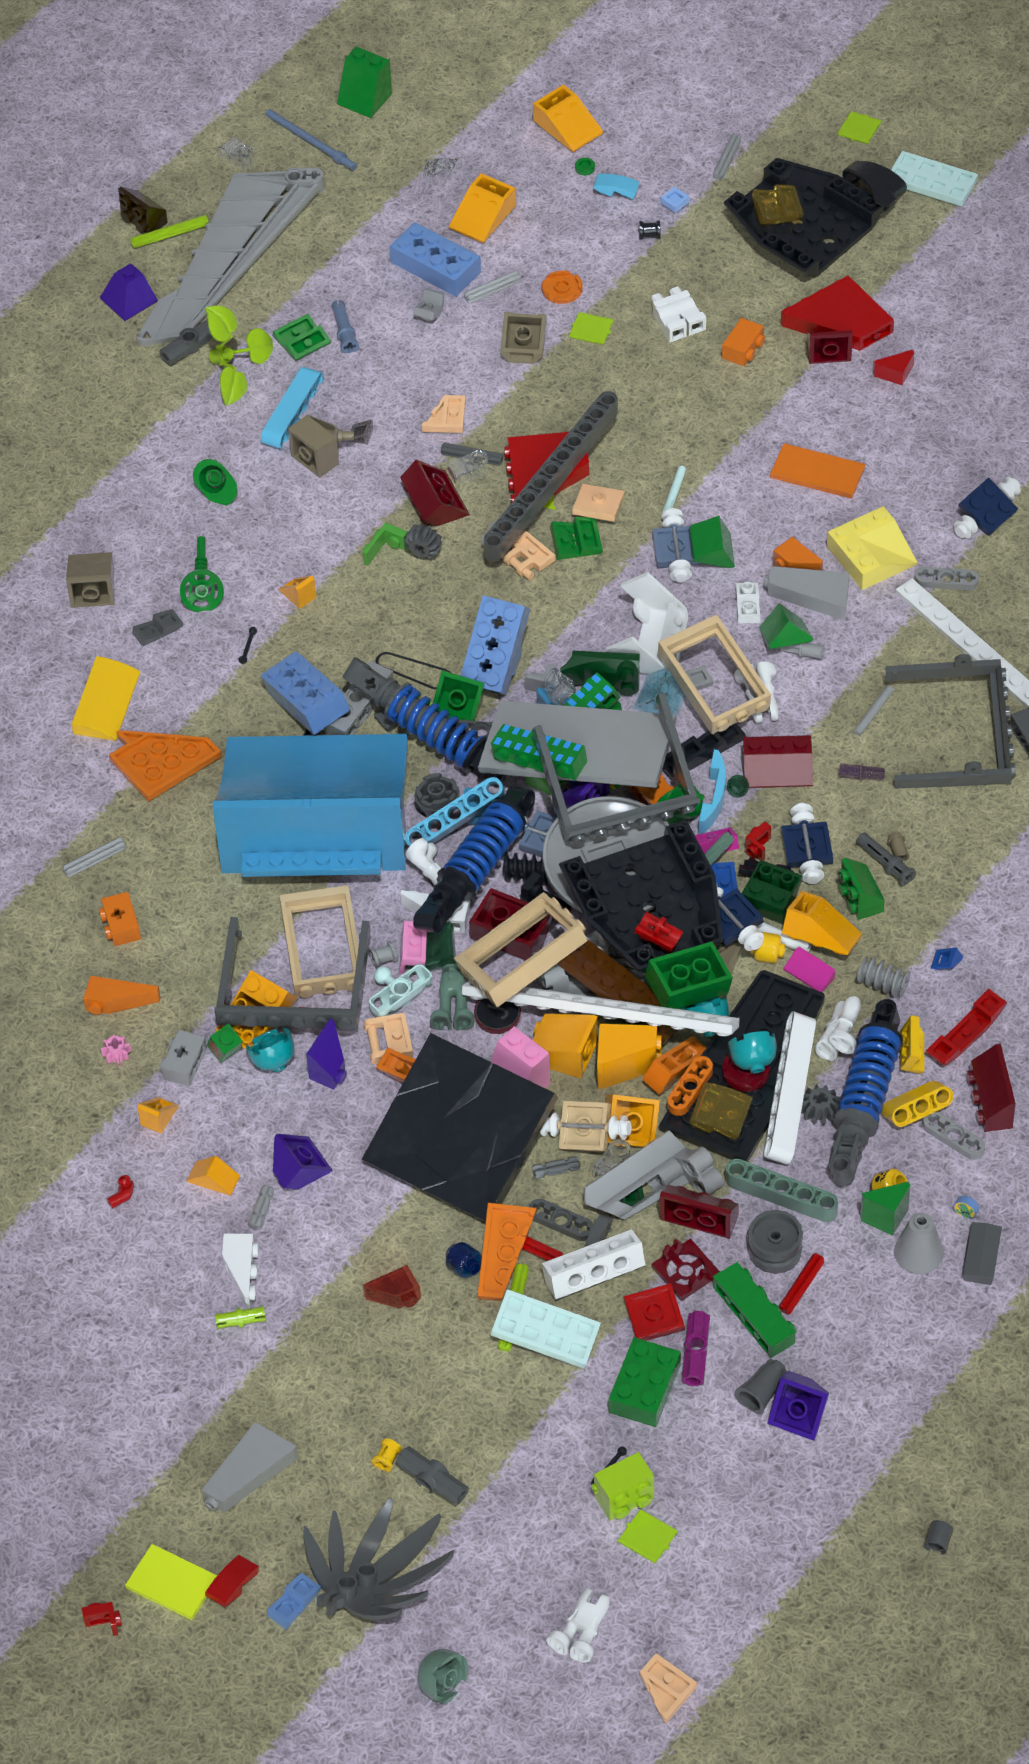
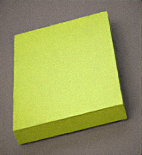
M151 1544L125 1584V1587L183 1617L193 1620L207 1598L205 1596L206 1590L217 1575Z

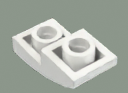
M758 582L736 583L738 624L760 623Z

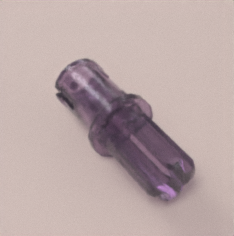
M840 763L839 778L860 779V781H862V778L884 780L885 769L863 766V763L861 765Z

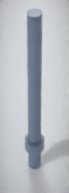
M271 109L266 111L265 115L332 157L333 161L337 164H343L352 171L357 168V164L347 158V155L343 152L334 150Z

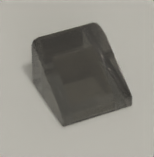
M373 420L353 424L351 431H354V440H347V442L368 445L373 432Z

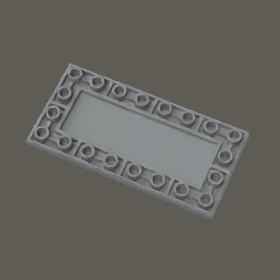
M500 700L478 770L480 773L546 778L545 773L495 759L491 747V741L502 724L532 731L535 726L541 725L544 734L547 736L585 746L587 763L576 781L657 788L669 742L660 713ZM672 714V717H673V720H674V724H675V723H676V715H673V714ZM557 776L558 780H560V779H561V780H572V779L562 778V777H560V776Z

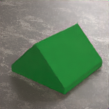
M720 516L690 525L689 533L694 562L725 568L735 567L731 533Z
M780 603L759 626L769 649L813 641V637L803 619Z
M442 670L433 703L440 705L439 712L444 709L448 710L449 718L456 716L459 720L475 721L483 702L485 682Z
M909 1181L863 1192L861 1199V1221L893 1236L909 1209Z

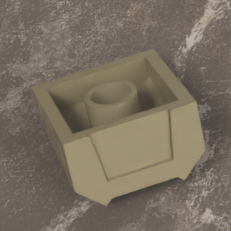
M504 312L501 355L509 363L535 364L543 357L547 327L546 314L532 315Z

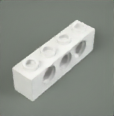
M632 1229L542 1263L546 1287L555 1300L645 1266L642 1242Z

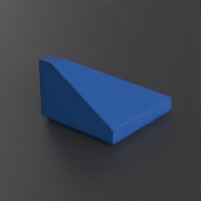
M957 947L938 949L935 952L931 969L953 968L962 961L963 955Z

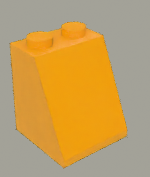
M544 1014L541 1022L538 1021L536 1023L533 1041L549 1053L551 1070L582 1079L598 1043V1016Z
M600 1024L597 1058L598 1089H604L646 1074L653 1061L662 1055V1035H657V1026Z

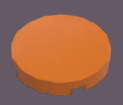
M566 270L552 272L542 282L544 297L557 304L573 302L583 292V284L580 277Z

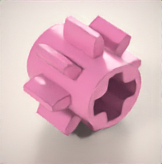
M113 1035L108 1040H103L105 1047L101 1048L102 1056H106L107 1063L112 1061L119 1065L124 1059L129 1060L128 1053L131 1052V1046L129 1043H126L124 1036L121 1038Z

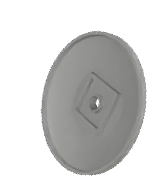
M607 796L584 800L569 807L567 811L571 824L575 825L646 805L627 798ZM557 817L545 837L542 855L544 871L551 887L566 903L581 911L559 867V863L581 856L583 862L587 863L664 836L665 826L669 825L668 822L657 817L651 819L652 822L646 825L639 826L638 823L631 824L629 829L617 832L616 829L608 830V834L595 837L593 834L586 836L584 841L573 843L572 840L565 842ZM627 868L624 870L625 873L628 875H634L637 873L636 870L633 868ZM647 905L643 909L648 912L654 909V907Z

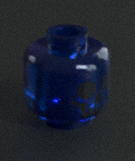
M459 1242L448 1248L446 1252V1266L449 1270L461 1278H469L479 1272L482 1256L477 1249L466 1242Z

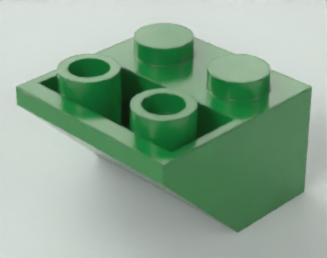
M843 858L841 869H839L841 881L838 883V888L841 896L846 895L848 899L847 907L851 914L855 913L858 920L883 913L885 900L868 866L849 858Z

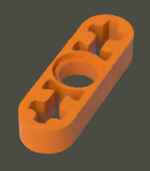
M696 1057L668 1097V1110L671 1114L676 1116L686 1114L712 1076L713 1063L708 1057ZM703 1066H705L706 1069H702L698 1077V1068H702ZM694 1082L697 1087L693 1090H688L684 1087V1084ZM682 1094L684 1096L683 1104H678V1106L674 1105V1102L678 1103L681 1100Z

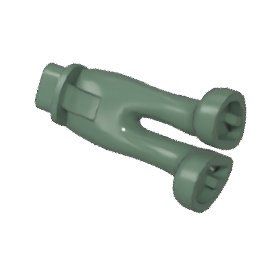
M454 958L446 959L445 966L442 968L443 973L440 980L439 1010L432 1012L430 1025L436 1030H444V1026H448V1030H451L452 997H455L454 1028L455 1030H468L474 1025V1015L467 1009V996L462 995V986L468 982V979L461 973Z

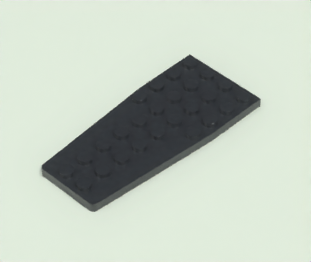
M760 971L729 1015V1017L739 1018V1028L729 1036H719L716 1034L701 1055L708 1057L712 1061V1076L686 1114L676 1116L667 1110L659 1124V1130L662 1132L670 1130L677 1138L699 1147H704L731 1160L741 1159L749 1162L769 1125L787 1019L790 1013L794 1011L814 1018L817 1021L825 1003L824 993L769 971ZM768 1031L770 1035L774 1033L777 1051L775 1059L770 1064L769 1079L764 1086L748 1092L739 1091L729 1086L724 1080L722 1073L724 1059L729 1054L728 1042L735 1037L737 1041L743 1040V1034ZM703 1066L702 1068H698V1074H697L698 1077H699L700 1071H701L702 1069H706L705 1066ZM687 1082L684 1084V1087L688 1090H693L697 1085L694 1082ZM682 1094L681 1100L678 1103L674 1102V1105L678 1106V1104H683L684 1096Z

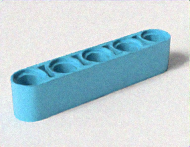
M303 366L299 369L262 431V444L283 449V443L289 439L288 428L301 419L299 418L301 413L306 411L310 398L315 396L319 383L322 384L323 372Z
M495 777L486 779L409 829L405 835L406 843L410 847L412 837L417 834L422 835V838H425L428 843L437 842L485 811L492 800L502 799L505 795L504 785ZM491 785H499L498 793L494 795L488 793ZM473 797L480 798V803L476 807L469 806V802ZM455 809H459L461 811L460 817L456 820L450 819V813ZM435 822H441L442 824L438 832L431 831V825Z

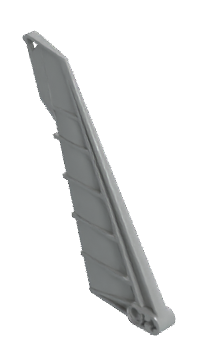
M290 168L287 171L234 173L223 198L219 200L220 204L211 222L205 226L207 231L198 249L192 250L194 257L186 274L177 278L178 281H182L179 288L158 300L141 331L136 336L137 344L149 346L174 341L180 337L179 334L183 329L195 328L207 315L205 308L215 306L317 194L324 191L323 171L319 168ZM284 190L288 191L286 195L281 196ZM277 206L266 222H262L271 208ZM255 231H257V233H256L255 236L252 238V240L249 242V244H248L245 248H243L244 245L247 243V241H248V240L250 239V237L252 236V234H253ZM236 257H238V258L235 260V262L232 264V266L229 268V266H230L231 263L234 261V259H235ZM146 333L150 336V338H144Z

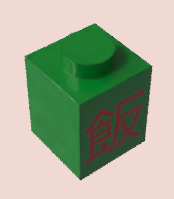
M228 1023L209 1037L207 1047L222 1063L240 1050L243 1041Z

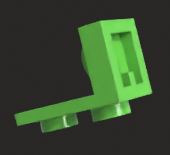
M385 522L381 529L375 532L372 541L366 544L363 549L364 565L368 566L385 543H388L392 548L405 550L406 542L404 540L407 531Z

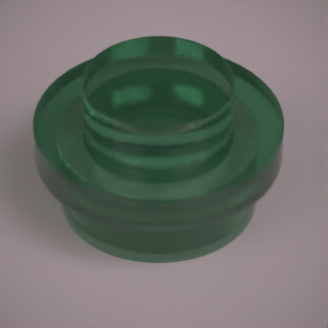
M734 775L727 782V790L733 797H743L749 790V782L742 775Z

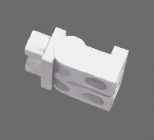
M675 287L669 291L668 297L663 298L660 293L651 296L653 316L669 343L687 337V334L690 336L706 330V316L698 310L687 290L682 291L679 287ZM693 324H699L696 329H692ZM674 331H680L678 335L673 336Z

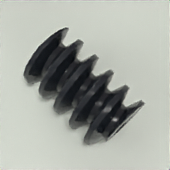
M505 852L503 876L505 875L507 881H511L513 876L516 882H520L522 877L526 881L535 871L542 875L543 884H548L549 881L544 871L542 856L540 861H537L536 855L533 854L531 860H528L527 854L524 853L520 860L518 854L514 853L513 858L510 859L509 853Z

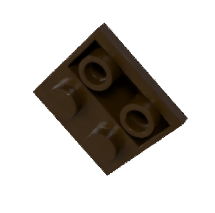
M125 187L118 188L121 217L126 223H132L141 233L158 230L168 223L166 209L138 190Z

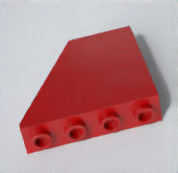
M849 276L835 281L833 284L820 289L818 292L803 298L801 301L781 311V325L804 334L808 332L852 330V349L859 351L885 338L894 331V319Z
M569 432L508 437V446H504L505 459L510 460V462H506L507 475H512V478H508L509 491H514V494L510 495L511 503ZM588 452L553 495L589 476Z

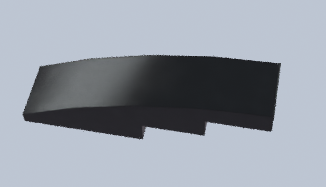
M735 723L722 732L718 731L711 734L708 730L698 738L693 735L687 739L681 746L689 771L712 759L714 749L719 750L721 754L742 742L743 737H746L744 731ZM670 751L666 754L663 769L672 778L674 777L673 767L675 766V761Z

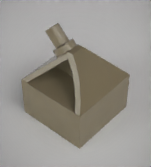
M306 415L288 428L291 456L319 478L339 465V442L354 440V431H343V429H339L331 423L310 415Z

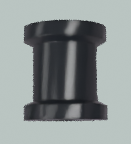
M657 220L655 223L639 221L640 239L644 237H657V239H661L660 220Z

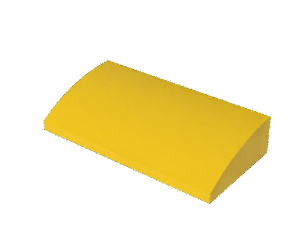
M96 656L71 724L73 734L116 741V732L121 729L141 672L122 662Z

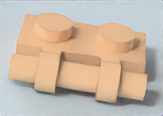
M527 531L522 533L510 547L512 550L507 551L502 557L504 563L508 566H513L517 574L521 577H526L528 580L534 577V573L530 569L534 567L540 572L556 561L555 554ZM520 556L525 560L522 563L517 559Z

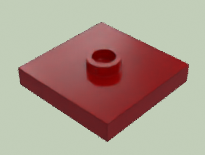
M671 1283L624 1296L636 1338L647 1341L685 1330Z

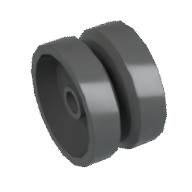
M769 1210L757 1215L751 1222L748 1232L750 1260L755 1267L767 1273L778 1274L791 1270L800 1261L802 1254L803 1231L801 1224L795 1216L786 1211Z

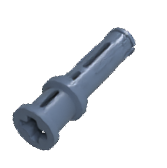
M336 300L332 303L331 307L339 329L337 337L341 341V351L345 354L356 352L359 349V343L355 339V329L350 326L345 303L339 300L340 306H338Z

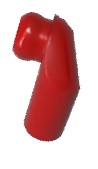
M120 1176L118 1179V1192L106 1198L112 1209L131 1198L134 1183L130 1176Z

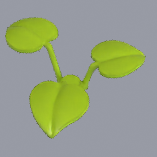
M209 306L205 308L209 331L216 341L221 342L209 351V359L213 364L225 366L220 374V389L224 405L227 406L238 401L248 388L245 375L242 372H236L237 368L227 362L231 361L234 354L249 351L250 360L253 363L262 364L270 357L273 351V340L265 330L255 328L249 331L246 337L248 348L232 350L230 347L224 346L232 339V332L237 329L236 317L226 307Z

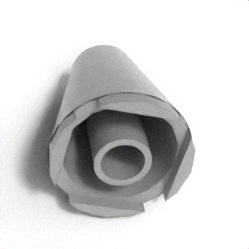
M914 1214L895 1245L894 1255L902 1269L914 1272L915 1274L930 1273L938 1268L943 1259V1247L934 1221L928 1214Z

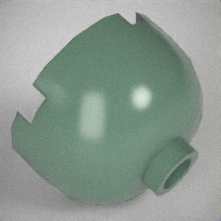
M436 1649L430 1652L419 1665V1687L434 1701L444 1704L451 1702L458 1694V1692L452 1691L461 1680H467L469 1668L467 1659L458 1652L449 1649Z

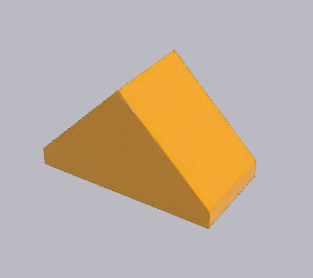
M312 575L294 578L278 589L299 609L316 598L315 579Z
M161 1097L139 1103L137 1109L140 1125L162 1134L179 1105Z
M212 1156L196 1161L186 1182L231 1196L240 1175L219 1157Z

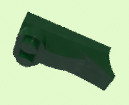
M572 651L571 658L560 668V684L584 685L589 677L594 676L598 672L614 688H617L619 693L631 696L638 692L640 686V654Z

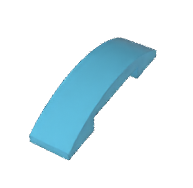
M715 749L710 766V780H717L712 804H702L699 818L700 834L705 833L714 824L721 812L725 799V765L719 750Z

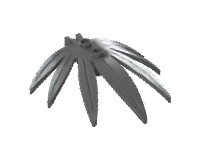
M389 1498L360 1542L348 1572L344 1571V1545L337 1512H332L329 1528L328 1557L331 1571L309 1529L304 1526V1546L309 1565L315 1578L327 1592L317 1596V1606L321 1608L327 1605L326 1614L328 1616L333 1615L336 1609L345 1607V1609L358 1617L382 1620L402 1614V1609L392 1608L408 1605L427 1597L428 1590L407 1595H387L398 1593L422 1582L442 1568L454 1556V1550L413 1571L391 1580L404 1570L422 1551L435 1532L441 1520V1514L434 1516L372 1564L370 1562L376 1554L389 1524L393 1506V1499Z

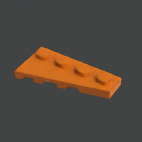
M488 1203L477 1299L503 1300L537 1208Z

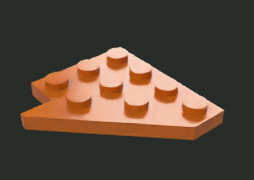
M118 730L116 732L118 739L124 746L109 754L110 761L148 802L222 757L221 750L209 737Z

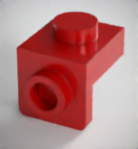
M764 821L761 825L754 827L745 838V850L753 859L765 860V847L763 845L771 839V826Z
M112 1602L92 1603L87 1607H82L85 1627L111 1623L113 1636L118 1635L117 1627L122 1626L119 1610L114 1611Z

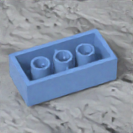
M416 222L389 246L391 263L455 297L481 273V259L479 255Z
M483 595L461 676L485 682L484 690L507 695L531 609ZM499 621L504 622L503 626H497ZM492 643H498L497 648H491ZM487 664L492 665V669L486 670L485 667Z
M297 651L260 675L269 695L313 735L350 711L343 692Z

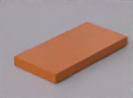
M784 443L771 470L770 478L852 499L865 471L866 464Z

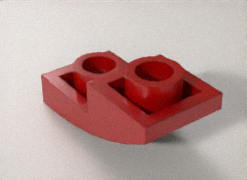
M240 1555L236 1556L213 1580L206 1590L205 1596L226 1607L241 1595L242 1586L258 1574L259 1566Z

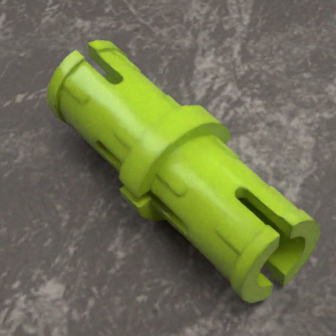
M264 1306L243 1310L240 1307L236 1308L237 1311L215 1314L217 1330L238 1325L241 1328L244 1327V1324L266 1322Z

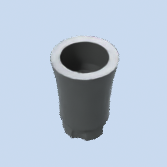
M770 1358L745 1383L735 1390L738 1402L754 1413L762 1414L777 1391L781 1377L787 1372L785 1366L780 1361Z

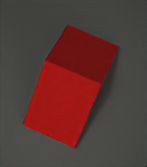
M913 349L875 360L873 362L874 377L903 385L914 365Z

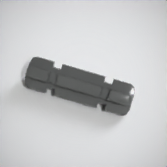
M577 1156L568 1157L566 1161L565 1159L545 1162L546 1165L540 1163L532 1166L534 1177L539 1179L545 1177L544 1175L546 1174L553 1176L567 1173L569 1169L570 1171L579 1170L580 1162Z

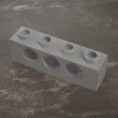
M372 661L368 663L373 670L386 679L394 678L392 670ZM350 683L344 693L350 711L323 729L324 734L354 735L377 706L375 699Z

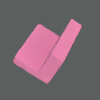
M404 921L400 941L399 974H404L406 965L416 966L422 964L425 966L427 931L415 929L411 921Z

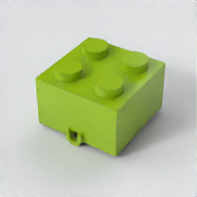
M639 1452L594 1474V1484H591V1488L595 1494V1499L609 1521L615 1518L618 1520L623 1519L630 1513V1510L636 1507L644 1508L654 1499V1475Z

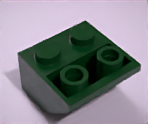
M760 860L742 894L764 918L784 924L787 909L797 897L803 875Z

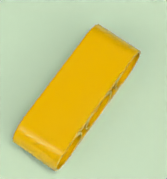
M930 1081L887 1101L883 1106L882 1115L896 1126H906L950 1105L954 1097L953 1091L939 1081Z

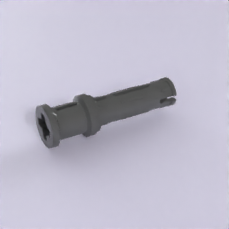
M866 832L858 836L856 844L860 845L885 867L886 873L896 877L900 885L905 886L915 878L916 870L906 866L901 857L890 854Z

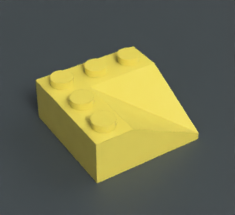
M884 506L836 527L827 533V548L847 573H850L851 578L861 590L918 564L895 519Z

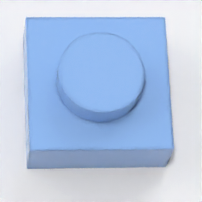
M674 187L660 197V203L676 213L689 203V196Z

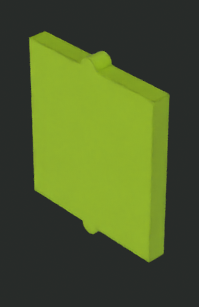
M851 111L837 135L868 145L882 120L869 117L868 114L863 115Z
M579 312L575 322L572 323L569 338L604 345L608 334H611L610 329L614 319Z
M640 1509L631 1523L626 1524L627 1528L617 1542L656 1564L663 1552L669 1550V1544L678 1533V1530Z

